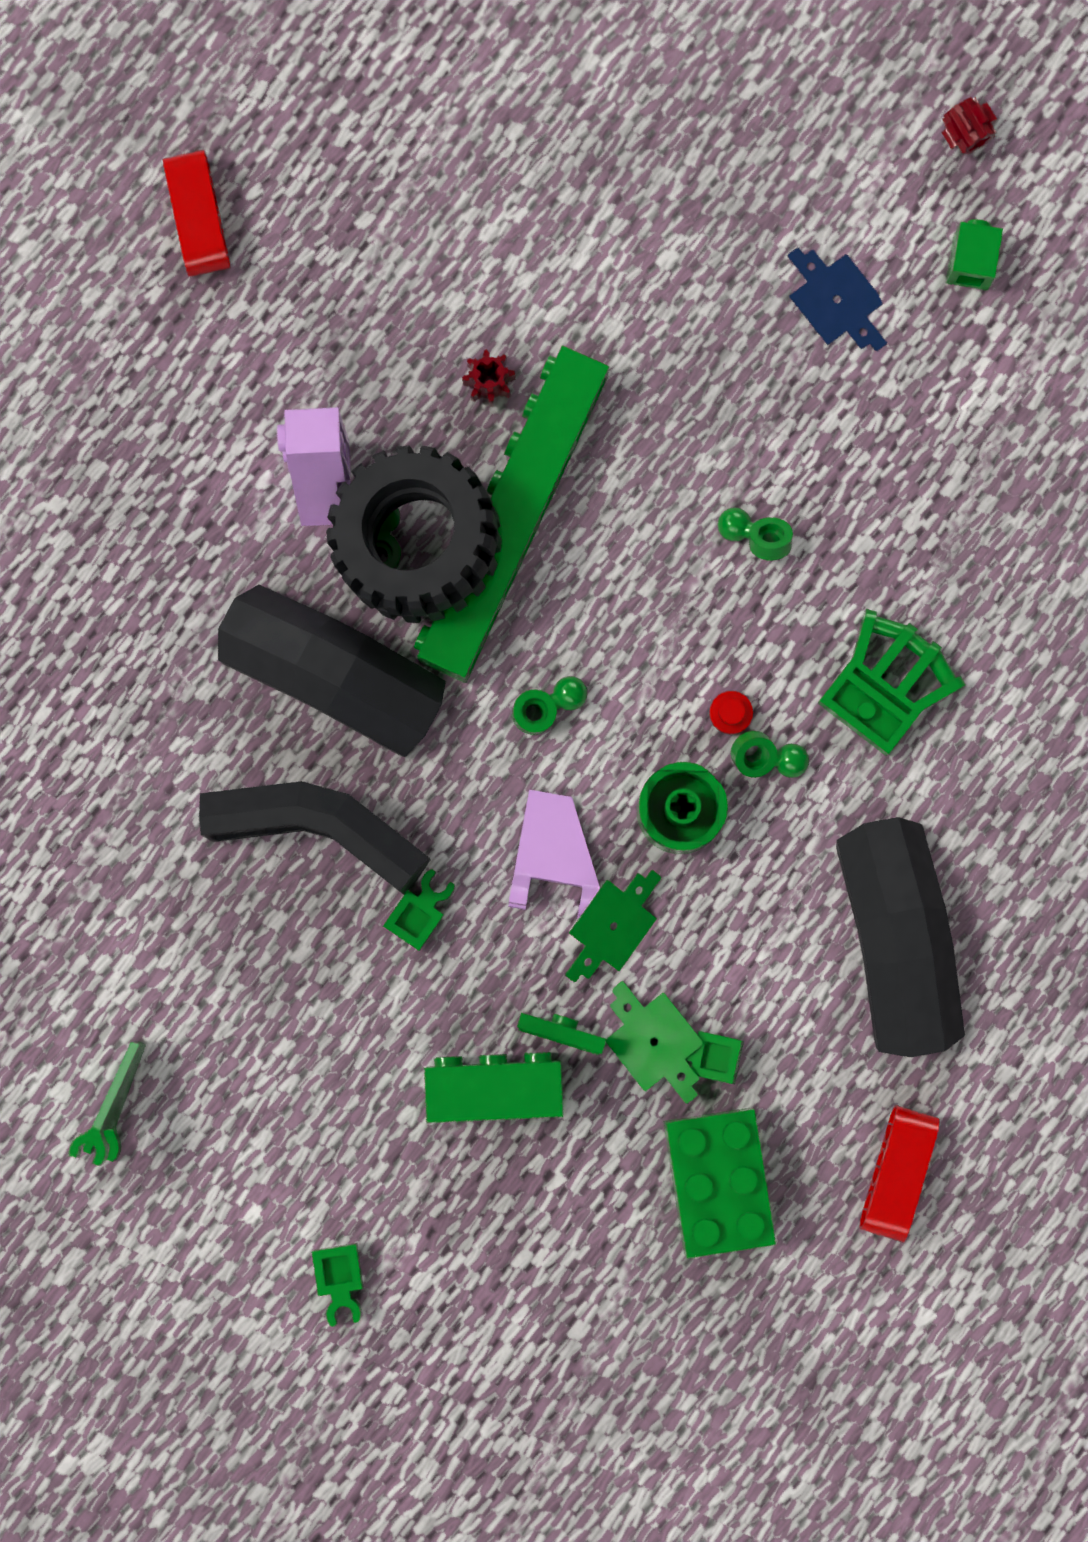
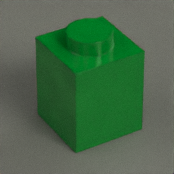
M972 219L967 222L961 221L953 236L946 284L988 291L996 276L1003 229L992 227L990 222L980 219Z

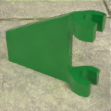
M139 1041L130 1042L92 1127L72 1141L69 1148V1156L74 1158L80 1157L82 1148L83 1152L92 1154L96 1148V1156L92 1164L101 1166L106 1160L111 1162L117 1160L121 1153V1141L117 1134L116 1126L146 1044Z

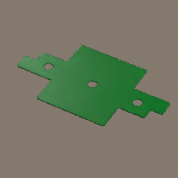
M651 870L645 878L640 873H637L624 892L609 880L605 881L569 931V934L585 947L566 972L565 976L574 983L577 982L581 975L590 979L603 960L620 972L657 920L642 905L661 880L659 874ZM637 887H642L640 894H636ZM616 922V929L611 930L610 925ZM587 958H590L591 964L586 966L584 962Z
M621 981L612 990L617 999L610 1004V1007L624 1025L608 1037L606 1043L643 1091L649 1090L665 1077L682 1100L688 1104L698 1095L692 1085L699 1081V1077L685 1059L701 1047L703 1041L665 993H661L646 1007H643L624 981ZM625 1004L631 1005V1010L629 1012H626L624 1010ZM652 1038L658 1039L656 1046L651 1045L650 1041ZM681 1072L685 1074V1079L683 1081H680L677 1078L678 1074Z

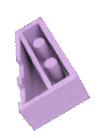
M339 408L284 410L285 424L277 425L279 452H283V460L288 465L301 526L333 525L327 516L330 505L340 504L341 500L337 496L336 491L342 482L348 485L351 484L349 438Z

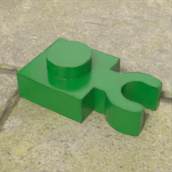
M433 869L424 874L421 881L422 892L420 895L416 896L407 890L383 925L387 930L418 951H421L444 917V914L435 909V906L438 902L449 899L455 890V884L450 882L444 891L440 893L432 891L430 883L436 875V871Z
M699 1031L698 1036L703 1041V1045L685 1060L692 1062L691 1068L697 1076L735 1085L744 1041Z
M357 1243L312 1250L318 1296L331 1294L332 1298L326 1313L330 1327L337 1325L336 1311L342 1306L348 1307L352 1311L353 1322L358 1323L362 1316V1309L351 1291L364 1288Z

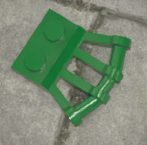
M866 609L850 662L818 701V704L887 756L923 710L960 690L966 684L961 676H955L940 651L942 647L935 641H932L930 644L916 633L918 628L910 622L905 625L876 616V611ZM872 633L895 639L872 670L863 664ZM904 646H906L920 658L895 689L883 680L881 676ZM929 665L941 687L913 703L905 695Z

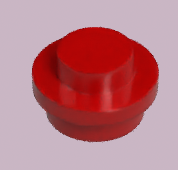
M723 692L711 703L709 710L711 723L718 731L724 734L734 735L741 733L752 721V704L740 692Z

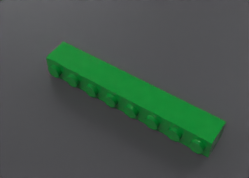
M563 345L557 357L552 355L548 357L540 379L545 381L539 396L532 393L522 414V417L526 418L527 422L521 434L515 431L512 434L504 453L505 456L510 457L503 472L495 471L487 488V493L492 496V504L498 514L501 525L498 528V533L502 538L501 552L494 555L498 563L493 576L485 575L482 581L486 588L478 597L471 593L464 599L468 605L458 613L453 607L444 610V619L433 621L431 627L427 625L422 627L414 645V649L419 650L417 655L419 663L465 684L467 683L608 379V365Z

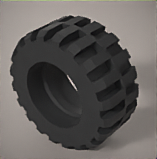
M410 445L396 447L397 455L388 457L385 451L372 455L375 463L366 469L360 463L351 471L355 477L351 484L341 483L336 491L337 496L341 500L340 504L330 505L327 516L333 524V528L326 530L327 544L333 550L330 557L334 567L341 574L344 582L370 609L376 608L382 616L393 620L398 616H402L407 623H420L421 616H429L433 622L444 619V610L453 607L458 613L468 606L464 599L469 594L473 593L478 597L486 588L482 581L485 575L493 576L498 565L494 555L501 552L502 538L498 533V528L501 525L498 514L492 504L493 502L485 487L469 466L463 467L459 458L448 452L441 457L436 448L422 446L419 453H414ZM420 500L433 501L444 505L452 515L454 530L446 550L435 561L414 570H397L388 567L380 559L377 553L378 534L382 524L393 511L404 504Z

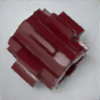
M971 97L953 106L952 109L943 115L944 118L942 120L946 129L941 133L950 148L959 147L963 155L973 153L982 148L997 133L993 125L998 120L988 102L980 105L976 97L973 99Z
M486 349L483 352V358L479 360L468 358L467 366L470 371L468 375L462 377L463 386H470V389L474 388L471 392V401L475 402L478 399L485 398L488 399L490 407H494V398L499 395L502 398L503 396L510 398L511 391L507 385H509V382L516 380L515 371L508 370V367L504 368L507 363V356L505 354L497 356V358L490 357V353ZM493 372L496 373V383L492 380L486 381L485 384L482 383V373L490 376Z

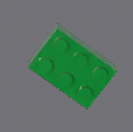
M551 1052L524 1053V1062L507 1063V1054L480 1055L479 1064L463 1065L462 1056L434 1058V1066L424 1068L426 1123L563 1117L561 1061H551Z
M744 1108L663 1121L683 1252L686 1258L776 1245L755 1109Z

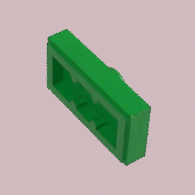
M521 1013L517 1025L519 1031L596 1055L602 1054L606 1043L605 1038L576 1030L579 1021L558 1014H553L550 1022Z

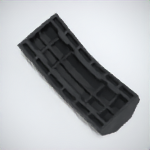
M259 584L234 598L218 628V661L309 705L402 757H406L426 736L442 705L446 684L444 679L352 627Z
M303 781L200 793L201 836L212 842L301 831L335 840L403 895L407 890L411 889L431 860L407 839L346 793Z
M900 817L863 823L837 839L836 849L861 946L875 1046L878 1052L910 1058L946 1051L965 1036L949 920L923 825Z

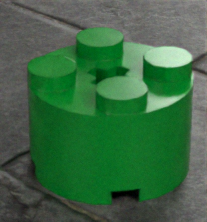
M691 762L671 763L656 771L644 784L637 802V819L644 836L657 848L672 854L693 853L707 846L720 832L728 811L727 796L720 782L707 769ZM678 798L685 799V805L693 808V811L688 812L685 819H679L678 813L670 810V806H674Z

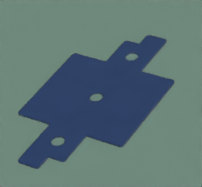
M797 247L787 255L807 281V283L790 294L789 297L827 345L845 332L851 336L860 349L870 344L875 351H878L887 344V341L867 318L868 315L883 305L881 298L847 254L828 267L814 250H810L804 255L800 248ZM808 263H813L815 268L809 270L807 268ZM839 296L841 298V301L839 303H835L833 301V297ZM860 329H866L867 334L865 336L860 335Z

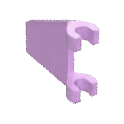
M529 790L508 907L526 910L530 881L532 879L582 888L577 919H579L600 890L572 797Z

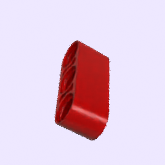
M205 150L163 158V166L181 252L188 276L193 277L230 269L229 256H227L228 250L221 217L218 216L220 213Z
M895 1105L888 1121L892 1125H887L876 1163L880 1168L875 1167L863 1207L867 1210L862 1211L859 1228L860 1230L903 1243L907 1239L936 1142L940 1120L937 1117Z

